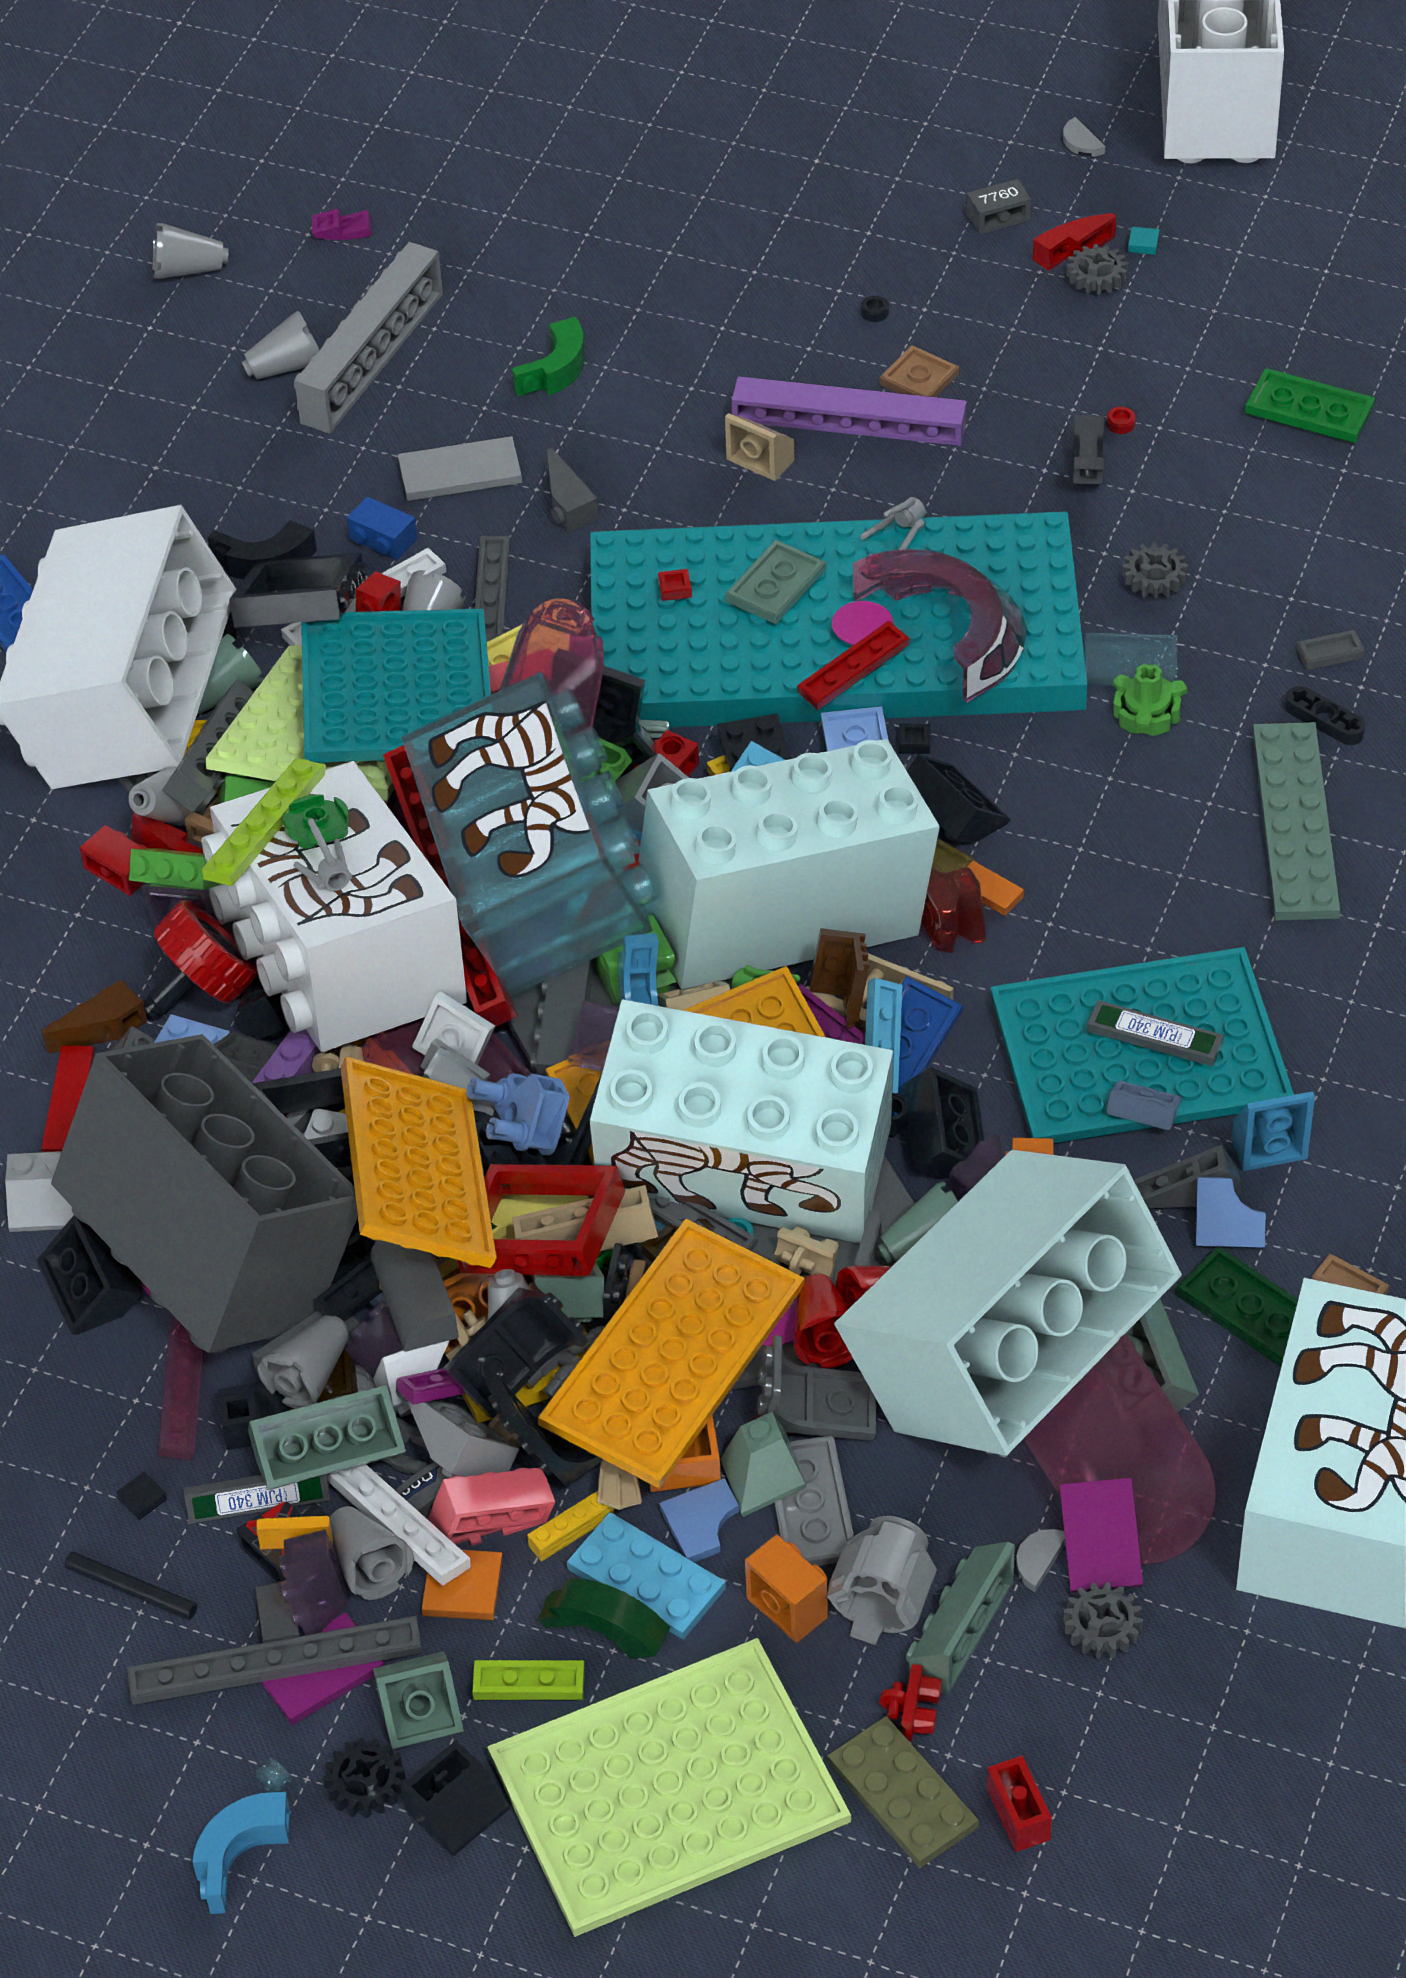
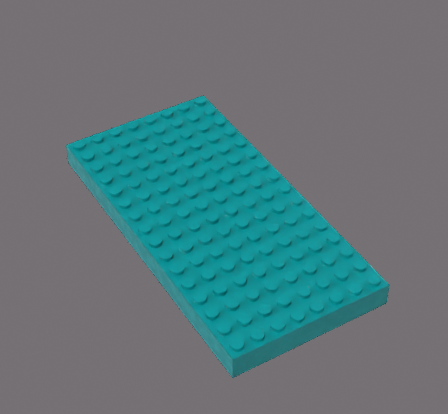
M1068 512L922 518L925 525L917 531L907 549L943 553L960 559L976 568L1014 599L1025 621V644L1016 663L1000 679L968 698L967 668L989 651L995 643L1002 626L1003 612L1001 601L995 588L987 578L957 568L938 566L917 567L889 574L853 593V563L873 554L898 550L912 527H901L896 520L864 540L860 539V535L884 519L590 532L592 639L604 640L601 665L646 680L640 719L668 721L669 728L717 726L719 723L777 713L780 723L821 721V713L880 706L883 709L884 719L1086 710L1087 677ZM775 539L826 562V570L777 624L725 601V593ZM921 553L904 554L897 567L930 562L931 555ZM936 554V562L951 564L976 572L961 561ZM895 555L875 557L870 564L868 573L891 569L894 564L892 560ZM688 569L692 597L662 601L658 572ZM1004 599L1006 617L1017 635H1020L1021 618L1019 610ZM856 601H870L883 606L891 614L893 624L909 637V645L817 710L797 693V685L853 646L839 639L832 628L834 614L842 606ZM1009 625L1003 640L1006 665L1009 664L1018 647V640ZM1000 647L986 658L982 678L1001 671L1002 658Z

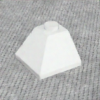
M449 1340L407 1352L403 1350L381 1359L373 1380L376 1387L387 1385L395 1414L399 1413L401 1417L412 1414L407 1399L397 1390V1378L436 1370Z

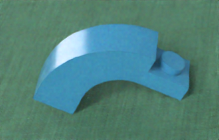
M656 933L624 936L623 950L619 952L618 959L620 1004L623 999L659 1006L656 988L659 941Z
M286 1792L260 1793L242 1798L221 1810L204 1828L194 1850L193 1866L196 1878L200 1880L201 1900H207L210 1914L226 1913L228 1872L232 1863L241 1853L258 1845L289 1844L290 1807Z

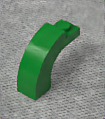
M576 316L549 324L550 343L554 350L550 355L543 359L511 368L513 390L517 397L545 389L549 396L565 389L578 378L584 367L585 353L583 331Z

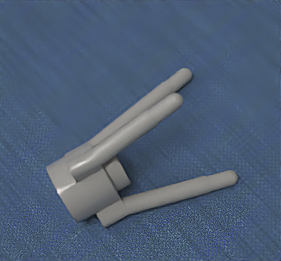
M909 497L905 502L885 511L883 515L887 518L862 533L860 539H866L896 520L901 527H912L898 550L907 549L917 531L925 525L922 520L926 514L923 503L915 497ZM897 554L894 556L892 560L893 563L898 556Z
M310 818L308 819V824L325 858L318 865V875L299 862H294L293 866L312 880L319 890L325 887L330 891L341 890L352 879V875L347 868L340 840H334L336 859L332 856L315 821Z

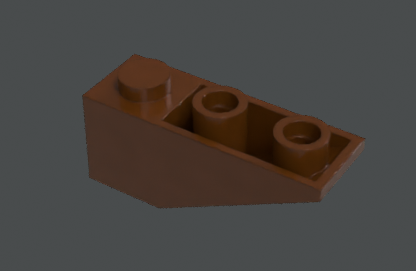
M118 980L111 986L101 990L100 993L76 1006L60 1019L51 1022L41 1032L45 1049L50 1054L60 1052L61 1046H89L119 1040L132 1026L138 1029L147 1023V1017L143 1001L124 982Z

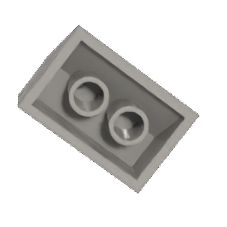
M61 1152L7 1154L5 1184L9 1232L63 1229L74 1215L72 1206L51 1185Z

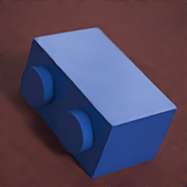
M366 497L347 517L349 539L395 560H398L418 539L415 517L370 497Z

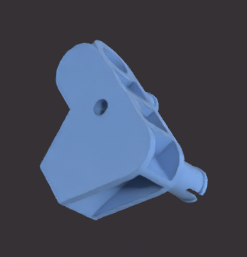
M512 1073L507 1078H501L497 1083L479 1080L478 1078L470 1080L472 1084L467 1086L468 1098L493 1102L501 1119L491 1118L489 1120L492 1124L488 1123L486 1127L488 1139L512 1142L516 1150L520 1151L532 1148L538 1149L542 1155L550 1156L553 1154L559 1141L570 1099L561 1079L532 1073L528 1077Z

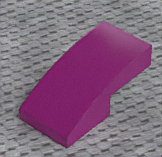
M339 209L312 215V234L314 238L327 240H350L372 236V218L368 210L341 216Z

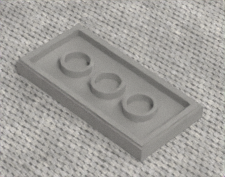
M512 436L398 454V462L407 501L522 483V475Z
M824 1436L790 1441L807 1487L774 1502L780 1537L786 1543L792 1542L800 1550L802 1557L811 1565L836 1564L843 1547L846 1546L848 1540L854 1534L834 1437Z

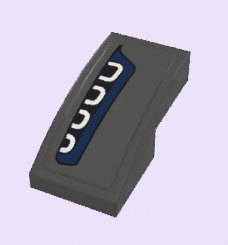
M433 1462L410 1477L395 1491L426 1518L430 1514L431 1506L434 1504L443 1479H448L449 1477L441 1472L442 1466Z

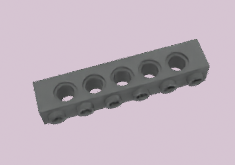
M237 679L219 700L162 789L191 812H194L200 803L206 806L226 777V772L206 769V757L254 693Z

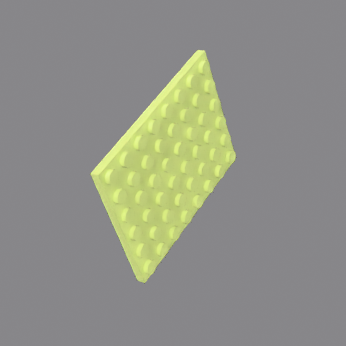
M302 645L287 647L206 757V769L276 781L295 758L305 759ZM378 760L355 762L382 800L387 801L395 788L386 762ZM326 762L323 764L325 770L349 762Z
M758 1638L487 1747L488 1755L574 1937L851 1822V1814Z

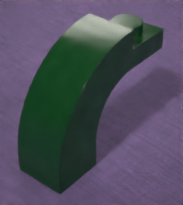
M575 1578L568 1579L562 1590L551 1592L546 1598L544 1608L537 1619L545 1628L582 1626L595 1630L612 1640L630 1659L656 1657L670 1629V1626L656 1612L626 1592L600 1582Z

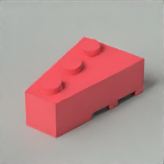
M541 1467L532 1469L518 1468L514 1471L499 1473L486 1472L481 1475L467 1477L453 1476L443 1479L427 1520L454 1544L469 1540L471 1546L482 1543L481 1536L502 1530L503 1536L546 1523L555 1504V1499Z

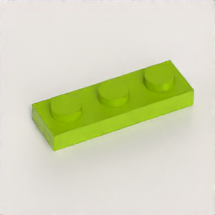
M474 1660L473 1700H583L584 1660Z

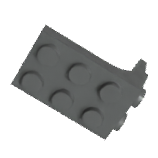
M774 1335L771 1346H765L763 1364H760L758 1368L757 1384L762 1385L763 1390L757 1400V1415L763 1416L773 1412L785 1432L873 1441L876 1435V1398L862 1373L806 1367L791 1363L782 1357V1336Z

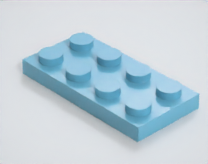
M611 1512L607 1514L567 1561V1569L582 1579L615 1587L643 1602L670 1626L669 1632L682 1640L686 1638L726 1590L724 1580Z

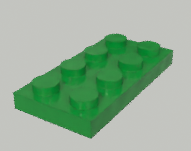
M1265 368L1246 403L1245 413L1356 443L1375 407L1376 398Z

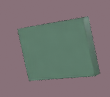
M775 539L725 593V601L777 624L826 570V562Z

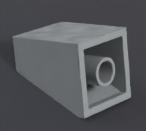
M658 753L618 779L598 816L642 832L647 789L675 784L689 777Z

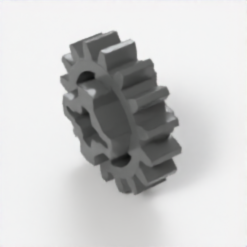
M1094 244L1093 249L1083 246V252L1075 250L1073 257L1069 256L1067 277H1069V283H1076L1077 290L1083 287L1086 288L1087 294L1091 291H1096L1098 295H1101L1102 290L1112 293V287L1120 289L1121 282H1126L1128 262H1125L1126 256H1118V249L1109 251V245L1099 248L1097 244Z
M1152 542L1151 548L1141 544L1140 551L1131 549L1130 556L1124 557V564L1122 565V577H1125L1124 584L1125 586L1132 585L1131 591L1133 593L1141 590L1142 597H1146L1148 593L1153 594L1154 599H1157L1160 593L1169 597L1170 590L1179 592L1180 585L1186 584L1188 564H1185V556H1178L1177 548L1169 551L1168 544H1164L1161 548H1158L1155 542Z
M1093 1582L1089 1592H1086L1081 1587L1077 1589V1598L1069 1597L1068 1607L1064 1609L1063 1618L1065 1622L1064 1632L1066 1635H1071V1645L1076 1646L1081 1643L1084 1655L1091 1649L1095 1650L1096 1658L1098 1659L1101 1658L1103 1652H1108L1111 1658H1116V1649L1119 1648L1125 1653L1129 1652L1130 1642L1138 1643L1139 1632H1142L1143 1619L1141 1618L1142 1607L1135 1606L1136 1597L1134 1594L1124 1597V1587L1120 1586L1116 1591L1111 1590L1110 1582H1106L1103 1589H1098L1095 1582Z

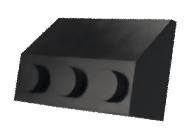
M918 754L907 770L937 823L944 829L943 835L956 844L961 841L973 845L1006 826L1011 820L953 764Z
M933 1067L926 1069L902 1084L904 1098L908 1104V1134L914 1169L937 1180L986 1175L989 1172L977 1088Z
M74 1215L39 1256L37 1261L71 1333L78 1335L123 1317L142 1293L129 1267L115 1260L111 1255V1248L90 1225L83 1223Z

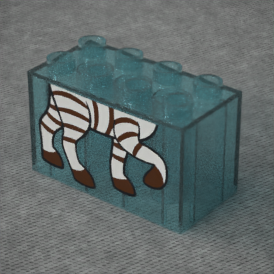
M538 672L402 737L451 893L456 898L461 924L511 996L623 945L624 936L647 934L653 931L644 905L658 899L655 887L644 865L641 863L632 868L630 867V864L635 863L634 855L641 852V848L627 818L624 816L616 821L613 820V817L618 815L617 809L624 806V801L609 771L597 775L596 771L602 768L601 763L607 761L608 757L596 730L592 725L581 731L576 729L577 726L585 723V719L570 688L555 694L542 672Z

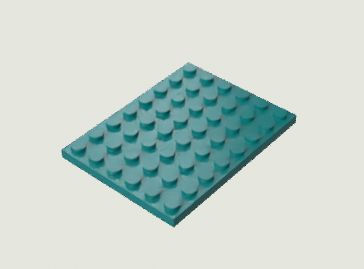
M484 609L345 612L341 619L301 622L304 758L306 760L320 764L341 761L378 760L385 762L383 754L411 741L423 759H430L428 743L432 737L480 713L492 712ZM474 739L460 744L454 758H462L473 749L493 742L486 739Z
M1245 947L991 986L990 995L1031 1138H1053V1143L1154 1127L1107 1114L1110 1092L1118 1081L1181 1096L1182 1101L1173 1124L1239 1114L1246 1104L1294 1095ZM1097 1000L1224 1035L1223 1044L1214 1066L1088 1032L1087 1023Z

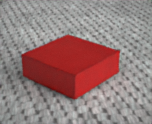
M688 569L658 572L662 601L692 597Z

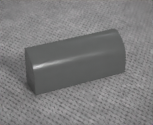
M377 1240L371 1251V1261L404 1352L459 1338L455 1311L433 1253L414 1248L407 1249L398 1244Z

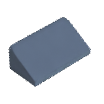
M1118 1081L1110 1092L1107 1114L1170 1130L1179 1110L1182 1097Z

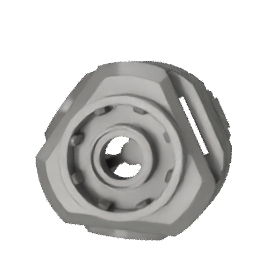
M895 1516L877 1517L871 1521L868 1529L850 1538L846 1546L843 1547L828 1585L827 1598L843 1616L853 1621L850 1637L876 1645L882 1632H904L917 1624L937 1568L927 1553L929 1542L926 1534L914 1523Z

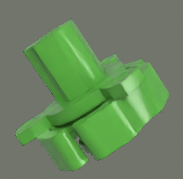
M1145 663L1136 668L1134 678L1130 679L1128 676L1120 674L1113 680V686L1117 689L1114 698L1113 715L1115 718H1119V726L1133 734L1145 733L1154 736L1169 732L1171 724L1179 723L1181 714L1180 696L1187 693V687L1182 680L1170 682L1162 677V670L1157 665H1147ZM1125 704L1130 709V714L1122 708ZM1169 705L1172 708L1171 715L1170 713L1165 714V710Z

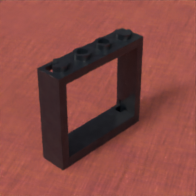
M361 552L258 561L229 598L234 628L341 619L356 597V588L367 579L366 571L368 565L366 562H363ZM329 586V588L272 592L275 590Z
M341 1068L252 1083L282 1114L345 1103ZM348 1132L308 1139L335 1168L352 1166Z

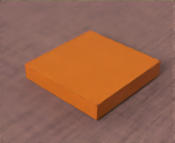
M462 1550L470 1557L471 1568L443 1586L427 1572L422 1603L423 1616L494 1620L503 1562L502 1552Z

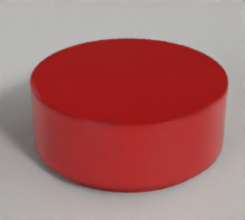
M1115 407L1107 413L1106 425L1111 432L1126 434L1135 428L1136 415L1131 409Z

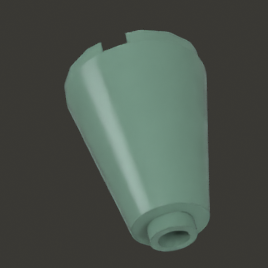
M229 634L221 638L197 715L216 707L219 700L236 679L250 690L258 687L265 679L259 677L262 672L244 647L236 649L232 645L236 639Z
M944 1181L935 1184L879 1236L882 1243L877 1248L887 1264L891 1261L895 1264L958 1203L952 1191L943 1192L946 1186Z

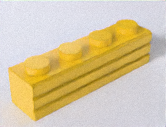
M598 1491L527 1534L529 1548L541 1562L596 1528L609 1512L614 1514L613 1507L597 1503Z

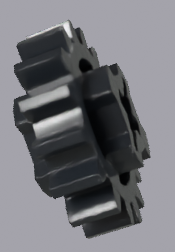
M359 1738L358 1746L353 1747L349 1742H346V1752L341 1753L336 1750L333 1752L334 1762H326L325 1765L327 1775L324 1776V1783L329 1800H336L339 1811L344 1810L348 1806L351 1816L355 1817L359 1810H364L367 1818L371 1816V1809L377 1808L380 1813H384L385 1802L393 1805L397 1803L396 1793H401L400 1786L403 1784V1780L406 1779L400 1754L393 1755L390 1744L381 1749L379 1739L375 1738L371 1745H366L364 1738Z

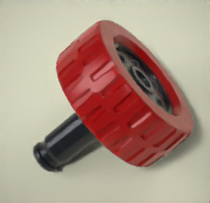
M183 900L163 918L154 930V937L157 943L175 964V967L153 988L146 1000L143 999L142 1001L145 1012L155 1020L161 1019L162 1014L168 1011L194 983L221 1002H233L258 976L256 961L254 958L245 960L241 956L234 935L224 925H221L217 919L195 903Z

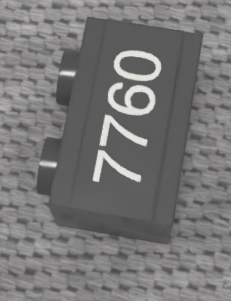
M1015 179L968 192L966 215L979 234L1030 221L1031 198L1021 182Z

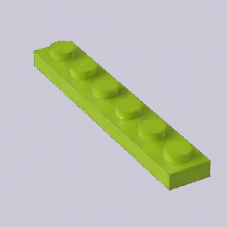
M295 758L202 868L203 879L233 886L284 825L283 814L290 811L289 805L301 797L308 796L325 776L324 764Z

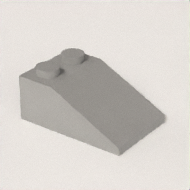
M438 1399L414 1405L407 1400L429 1455L433 1461L443 1467L441 1472L449 1478L453 1476L467 1477L481 1475L486 1472L499 1473L510 1470L519 1448L483 1422L477 1424L473 1415L461 1406Z

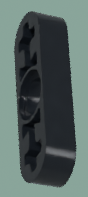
M1296 686L1288 690L1285 708L1289 714L1305 723L1316 722V729L1343 744L1356 745L1363 740L1365 722L1361 717L1307 687ZM1321 712H1328L1332 714L1333 717L1330 719H1322L1318 717L1317 714Z

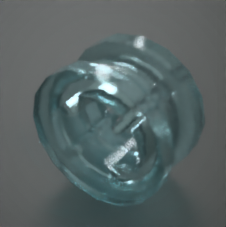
M268 1758L265 1761L266 1767H259L255 1771L256 1777L269 1792H281L282 1785L288 1786L292 1782L285 1768L273 1758Z

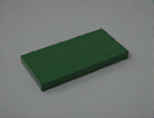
M1217 1246L1175 1287V1295L1281 1367L1298 1299Z

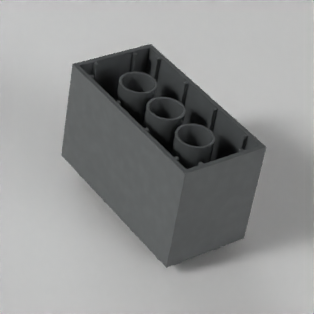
M203 1034L96 1053L51 1181V1185L72 1206L74 1216L83 1223L90 1225L111 1248L110 1252L114 1259L128 1266L150 1290L151 1298L160 1306L167 1308L190 1332L191 1341L208 1353H220L230 1347L263 1339H275L318 1311L314 1307L313 1300L331 1286L358 1217L354 1186Z

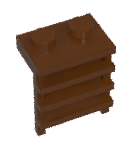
M820 928L809 990L811 992L842 995L845 1024L847 1028H853V1023L859 1021L870 962L867 961L866 935L864 933Z

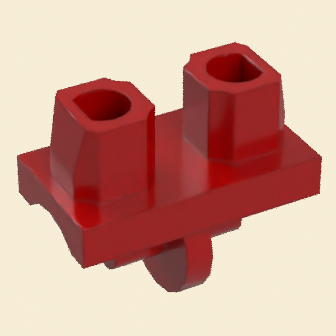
M912 1664L907 1693L903 1691V1683L894 1682L892 1689L882 1691L879 1699L880 1705L888 1710L887 1716L890 1719H897L899 1712H903L901 1721L903 1726L902 1734L910 1742L913 1741L914 1733L934 1734L937 1710L919 1707V1701L939 1703L942 1689V1679L923 1675V1666Z

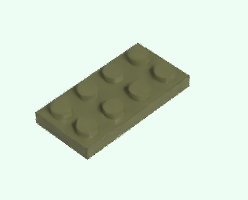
M887 1716L827 1755V1762L919 1869L979 1828V1820Z

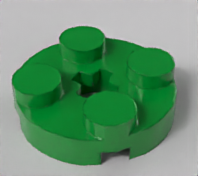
M320 794L304 796L293 801L289 805L290 811L283 814L286 834L292 840L298 841V845L301 848L309 849L318 844L308 824V819L310 818L317 819L314 821L325 842L342 839L348 835V825L350 823L348 807L341 799L334 797L333 802L324 800V795Z

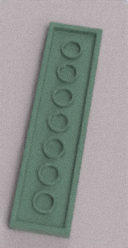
M1316 722L1253 724V741L1275 920L1339 919L1340 905Z

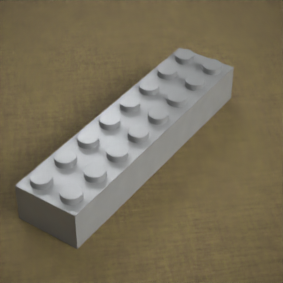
M408 242L403 250L397 253L389 267L383 270L375 284L369 287L361 301L354 305L352 312L347 318L340 322L338 329L333 335L326 339L324 346L319 352L312 356L309 364L294 380L300 424L330 434L443 295L439 251Z

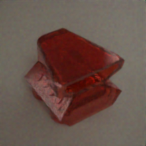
M968 867L948 873L931 868L921 924L937 951L953 953L958 935L974 943L986 940L981 887L973 871Z

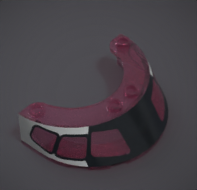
M919 549L885 551L871 554L853 563V598L857 601L880 588L895 601L910 595L931 592L932 588L949 589V594L963 597L966 600L971 611V623L965 636L953 649L955 661L963 668V699L966 702L999 684L1016 667V661L1020 657L1021 652L1023 653L1026 641V627L1023 614L1014 599L1004 589L976 568L955 557Z

